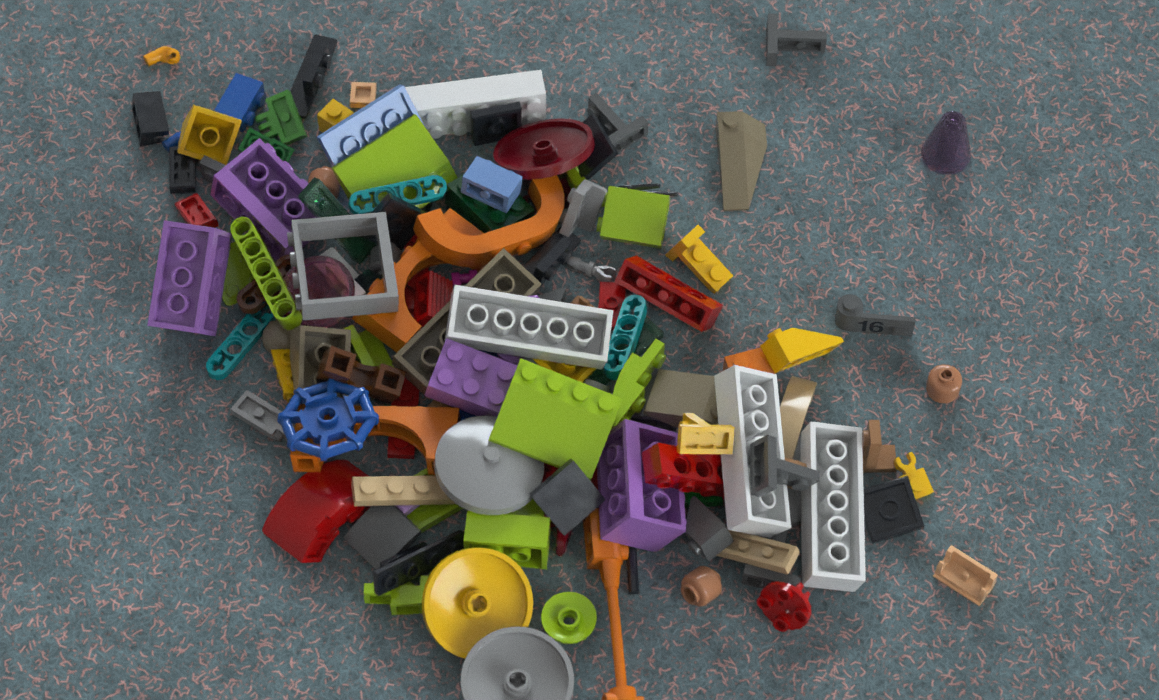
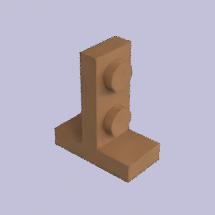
M868 420L867 429L862 430L863 473L896 472L897 469L893 463V460L896 458L895 445H882L880 420Z

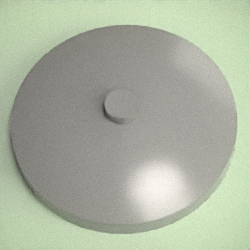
M495 416L471 417L453 425L440 439L434 459L436 479L443 492L462 508L484 515H502L522 508L533 499L529 494L541 484L544 475V462L488 441L497 419Z
M508 627L486 635L470 650L461 671L463 700H571L574 690L573 667L565 650L549 635L527 627Z

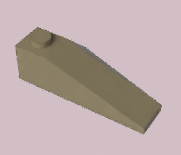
M743 111L717 112L715 129L723 211L749 210L767 149L765 124Z

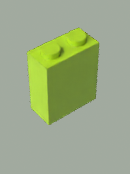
M609 186L601 206L605 207L604 215L598 218L596 232H600V237L604 240L662 249L670 196Z

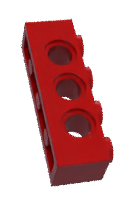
M637 255L624 260L614 281L701 332L712 328L723 307L719 302Z
M659 442L642 452L645 483L657 485L658 488L679 489L680 492L684 493L696 492L701 493L702 496H719L725 500L721 454H679L677 446Z

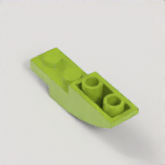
M655 339L642 357L632 352L624 364L613 391V395L623 399L611 430L624 419L631 420L635 412L639 413L646 403V399H644L645 387L651 380L652 372L655 368L660 369L666 359V355H664L665 343Z
M429 575L421 576L420 586L407 582L381 596L374 593V582L364 583V601L366 604L390 605L392 615L422 614L423 590Z

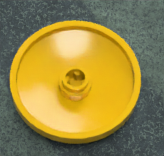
M474 547L450 554L433 569L423 590L422 613L430 635L443 649L466 659L473 646L486 635L508 627L528 628L532 617L533 594L526 574L513 559L493 549Z

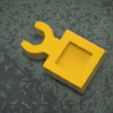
M912 452L906 455L909 462L908 465H904L899 457L893 460L895 468L903 474L898 478L908 476L916 500L934 493L924 468L916 470V457Z

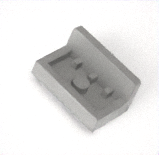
M586 179L582 181L577 189L573 187L567 198V202L570 203L569 208L563 211L559 221L562 223L560 234L569 237L576 227L591 232L596 223L607 189Z

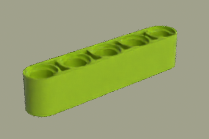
M239 217L235 219L230 227L231 234L273 315L286 330H292L300 326L302 314L300 310H296L295 300L260 233L249 218ZM260 250L256 255L252 256L255 251ZM270 270L267 275L262 276L266 271ZM281 291L280 294L273 297L274 293ZM292 311L289 316L283 317L287 312Z

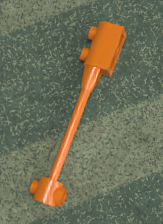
M596 508L583 519L587 569H599L604 588L607 592L616 687L603 693L602 700H644L643 696H637L635 687L627 686L618 600L621 565L623 560L628 559L629 548L626 545L600 539L599 508Z

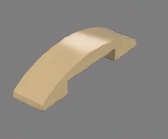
M795 376L791 377L780 405L784 456L792 460L817 386V382Z

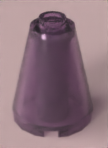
M949 111L943 114L921 148L922 159L930 170L942 175H953L966 169L970 163L971 149L965 117L961 113Z

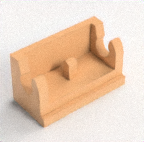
M952 545L948 548L943 561H939L933 575L934 578L978 606L982 604L990 593L998 574Z

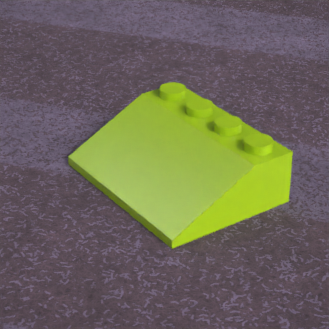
M413 114L332 167L348 200L353 193L360 190L431 175L441 176L447 184L458 178L449 160L416 114ZM432 182L429 188L422 189V197H425L424 193L427 190H434L435 194H437L441 187L436 186ZM406 187L403 189V195L407 199H415L417 197V192L414 188ZM382 192L378 195L379 202L383 200L387 192ZM370 195V201L365 202L357 198L354 206H359L360 209H363L366 203L372 202V207L374 208L373 195ZM430 202L422 203V204H418V205H414V206H416V207H418V208L421 209V208H423L424 206H426L427 204H429Z
M520 358L488 441L556 468H560L571 458L591 481L623 398Z

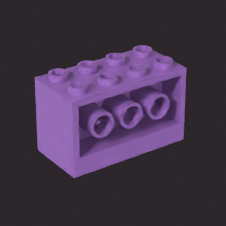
M260 138L213 177L210 195L234 220L239 217H247L252 221L275 262L282 256L294 251L293 246L288 247L287 232H292L291 220L329 217L331 212L328 203L322 197L318 198L312 192L309 183L304 179L300 180L295 175L292 166L288 162L282 161L276 155L275 149L269 143L265 144ZM301 241L302 248L310 241Z
M164 220L147 326L216 336L232 238L231 233L213 227Z
M624 419L610 431L597 464L598 491L606 499L599 506L601 540L647 551H659L686 532L687 520L685 518L684 492L674 488L662 489L658 488L657 485L645 483L642 452L658 442L677 446L678 433Z

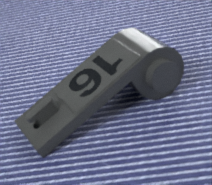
M852 294L844 295L838 300L835 314L836 325L840 329L850 332L912 336L916 317L863 313L862 300Z

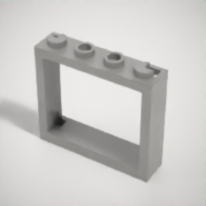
M386 212L291 220L292 232H287L288 247L293 246L294 251L290 252L291 268L296 267L297 273H292L294 289L299 288V294H295L296 310L302 311L303 320L398 312L399 295ZM376 235L385 293L309 300L301 241Z

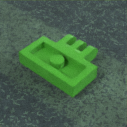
M287 89L265 99L269 111L255 117L256 123L267 121L258 126L260 132L270 129L269 132L263 135L269 138L279 136L281 142L285 145L307 137L291 91Z

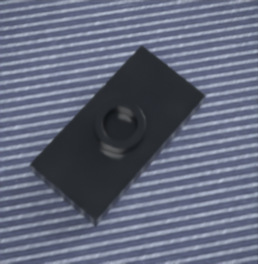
M169 147L170 194L196 192V158L178 153V147Z

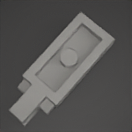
M246 390L230 409L231 414L271 439L279 442L283 438L287 441L282 426L277 422L278 414L282 411Z

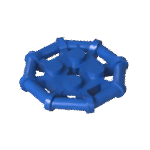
M330 378L328 381L303 389L300 387L295 389L293 397L284 411L279 413L277 417V422L282 426L287 439V447L291 451L297 450L318 457L321 461H327L330 457L352 450L359 451L362 449L363 443L370 431L379 423V415L375 413L368 397L369 391L364 387L358 388ZM336 392H339V393H342V394H345V395H348V396H343V398H340V397H337V393H336ZM304 403L306 405L304 410L302 411L301 409L300 412H297L296 410L300 404ZM359 403L363 411H355L353 406ZM329 414L330 417H333L330 420H324L325 415ZM300 423L302 429L295 432L292 424ZM356 423H363L355 434L354 425ZM310 438L314 443L320 444V446L305 441ZM342 438H345V439L347 440V441H344V442H341V443H338V444L329 446V442H333V441H336V440H339V439H342Z

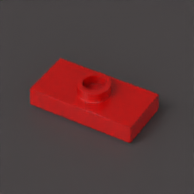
M197 193L174 203L176 210L186 224L213 228L219 226L217 219Z
M600 281L598 308L613 310L611 326L613 331L625 299L626 288L616 282Z

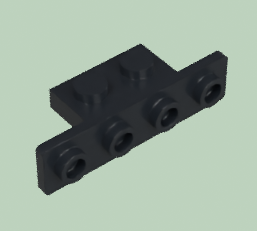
M314 35L291 88L292 97L302 119L307 118L318 89L322 87L325 72L331 65L332 56L337 46L336 39L321 35Z
M561 227L524 265V268L542 285L546 280L550 281L558 270L557 268L561 264L565 265L572 252L581 242V239L573 233L569 237L560 234Z
M458 530L429 545L423 541L380 562V568L373 572L374 593L381 596L432 571L444 558L464 549V532Z

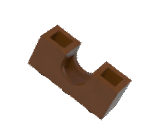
M330 346L323 353L316 379L328 381L330 378L358 388L364 387L369 391V397L389 404L400 396L406 371L383 363L379 366L361 364L355 360L356 354L334 346Z

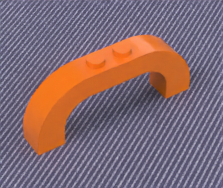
M557 175L542 179H532L528 194L535 205L537 214L527 220L481 235H465L453 229L446 220L441 208L418 215L413 230L421 244L433 256L456 266L476 267L486 265L503 248L512 256L516 254L524 255L531 249L546 242L554 233L564 208L563 187Z

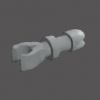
M574 256L570 257L567 261L568 269L575 272H584L588 277L593 275L601 282H611L612 277H616V269L611 266H596L595 262L590 261L587 263L582 261L581 258Z

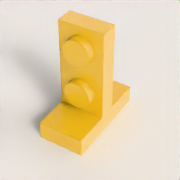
M697 225L669 250L665 256L672 262L679 257L712 293H716L733 275L699 239L705 231Z
M683 413V421H680L678 426L677 452L679 454H733L735 427L732 425H710L694 413Z

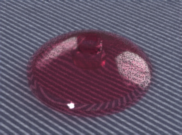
M314 256L304 259L309 300L355 295L353 277L340 261L328 256ZM292 267L285 275L284 281L295 300V294H299V288L294 289L292 273H297L296 267ZM292 311L287 312L284 317L289 316ZM343 317L313 320L302 319L300 325L329 328L338 323Z

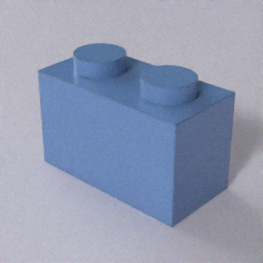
M476 156L463 175L461 193L507 213L521 192L523 176L498 166L490 160Z

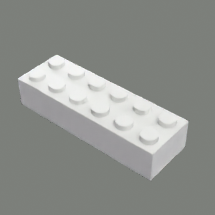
M541 70L405 87L425 128L433 139L440 138L442 135L455 134L461 136L471 132L470 111L513 102L520 101L522 125L546 120V91Z
M455 285L451 294L445 341L448 338L477 350L603 369L608 358L613 310Z
M733 365L714 376L718 425H732L735 427L733 454H721L727 530L771 538L791 528L787 485L777 484L776 490L761 497L751 495L750 443L766 435L776 437L777 458L785 460L777 374Z
M810 421L800 433V459L802 463H806L807 468L819 471L820 482L809 486L807 490L801 491L802 583L804 587L855 592L866 581L862 428Z

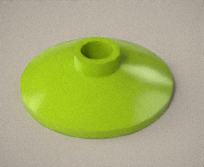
M562 592L554 595L545 603L541 613V622L544 631L555 641L564 644H574L585 640L594 631L597 613L592 602L584 595L576 592ZM572 618L574 623L567 625L564 623V620Z

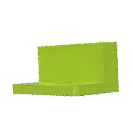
M354 325L344 328L351 330L350 350L356 354L355 360L368 366H379L383 363L394 367L381 340L367 330L358 333Z

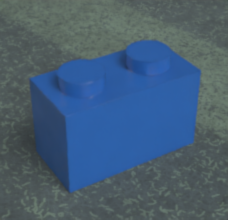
M236 73L214 111L242 120L239 131L244 133L246 127L252 126L254 123L257 108L263 107L267 95L264 92L263 82Z

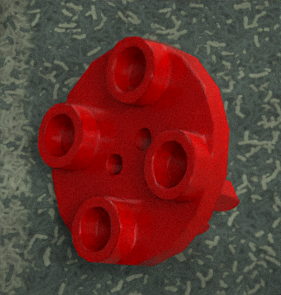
M777 581L769 583L762 589L756 601L757 605L762 609L764 615L773 622L776 630L786 632L788 629H801L808 623L812 614L811 605L808 601L810 592L802 593L803 583L793 586L789 583Z

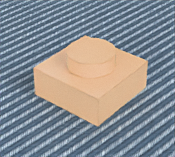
M352 82L350 108H363L376 100L377 84Z

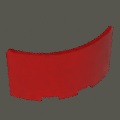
M344 459L323 464L321 472H307L293 483L277 501L262 528L263 534L301 563L321 562L328 547L340 533L338 528L346 521L352 523L359 519L371 507L354 506L351 486L353 477L370 476Z

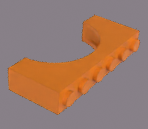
M451 208L444 213L446 220L456 231L471 236L484 234ZM418 237L416 239L417 243L413 247L409 245L401 254V259L397 263L393 262L399 295L398 312L352 317L355 322L395 352H398L422 327L411 316L406 306L404 295L406 285L416 274L428 267L438 264H449L433 256L421 244ZM486 265L469 268L473 270L477 269V272L479 273ZM377 278L369 288L370 292L367 295L385 293L383 278L381 280Z
M300 404V406L298 407V412H300L301 409L303 411L306 405ZM353 406L355 411H363L361 406ZM373 406L375 413L379 415V423L372 428L368 436H390L412 444L426 459L428 475H435L434 459L438 443L449 428L461 421L459 408ZM329 414L324 416V420H330L333 418L330 417ZM300 423L295 424V432L302 429ZM356 423L354 425L355 434L363 423ZM310 438L305 441L320 446V444L314 443ZM342 438V439H339V440H336V441H333V442H329V446H332V445H335V444H338V443H341V442H344V441H347V440H346L345 438ZM297 450L290 453L294 472H321L325 461Z

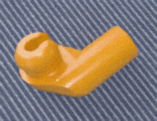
M162 46L143 56L148 66L158 62L176 64L181 57L178 50L167 46Z

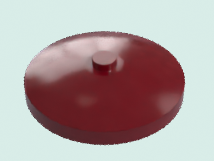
M547 119L521 126L505 135L496 144L493 157L496 165L523 176V180L542 179L567 172L583 163L593 152L595 143L593 133L586 124L572 119Z

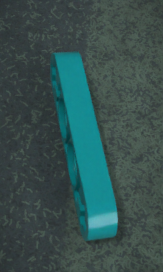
M431 175L360 190L351 195L348 208L353 215L372 213L380 203L378 195L382 192L390 193L412 205L436 201L444 196L447 183L441 176ZM432 182L436 186L441 187L437 194H435L434 190H427L424 193L425 197H422V189L429 188ZM406 187L414 188L417 192V197L415 199H407L403 195V189ZM370 195H373L374 208L372 207V202L366 203L363 209H360L359 206H354L357 198L365 202L370 201Z
M640 295L628 296L622 303L609 342L607 363L603 367L606 377L611 380L618 379L624 364L632 352H635L647 315L646 301ZM627 324L635 325L631 330L622 329ZM619 344L629 345L624 350L615 349Z
M267 304L263 309L267 310L270 307ZM260 310L255 314H247L206 362L207 373L211 379L222 380L229 376L262 337L265 327L271 321L276 320L272 311L271 314L265 313L262 316V311ZM248 326H254L258 329L253 335H246L243 331ZM231 345H240L242 347L241 351L237 354H231L227 351ZM223 362V370L217 369L214 371L213 366H219Z

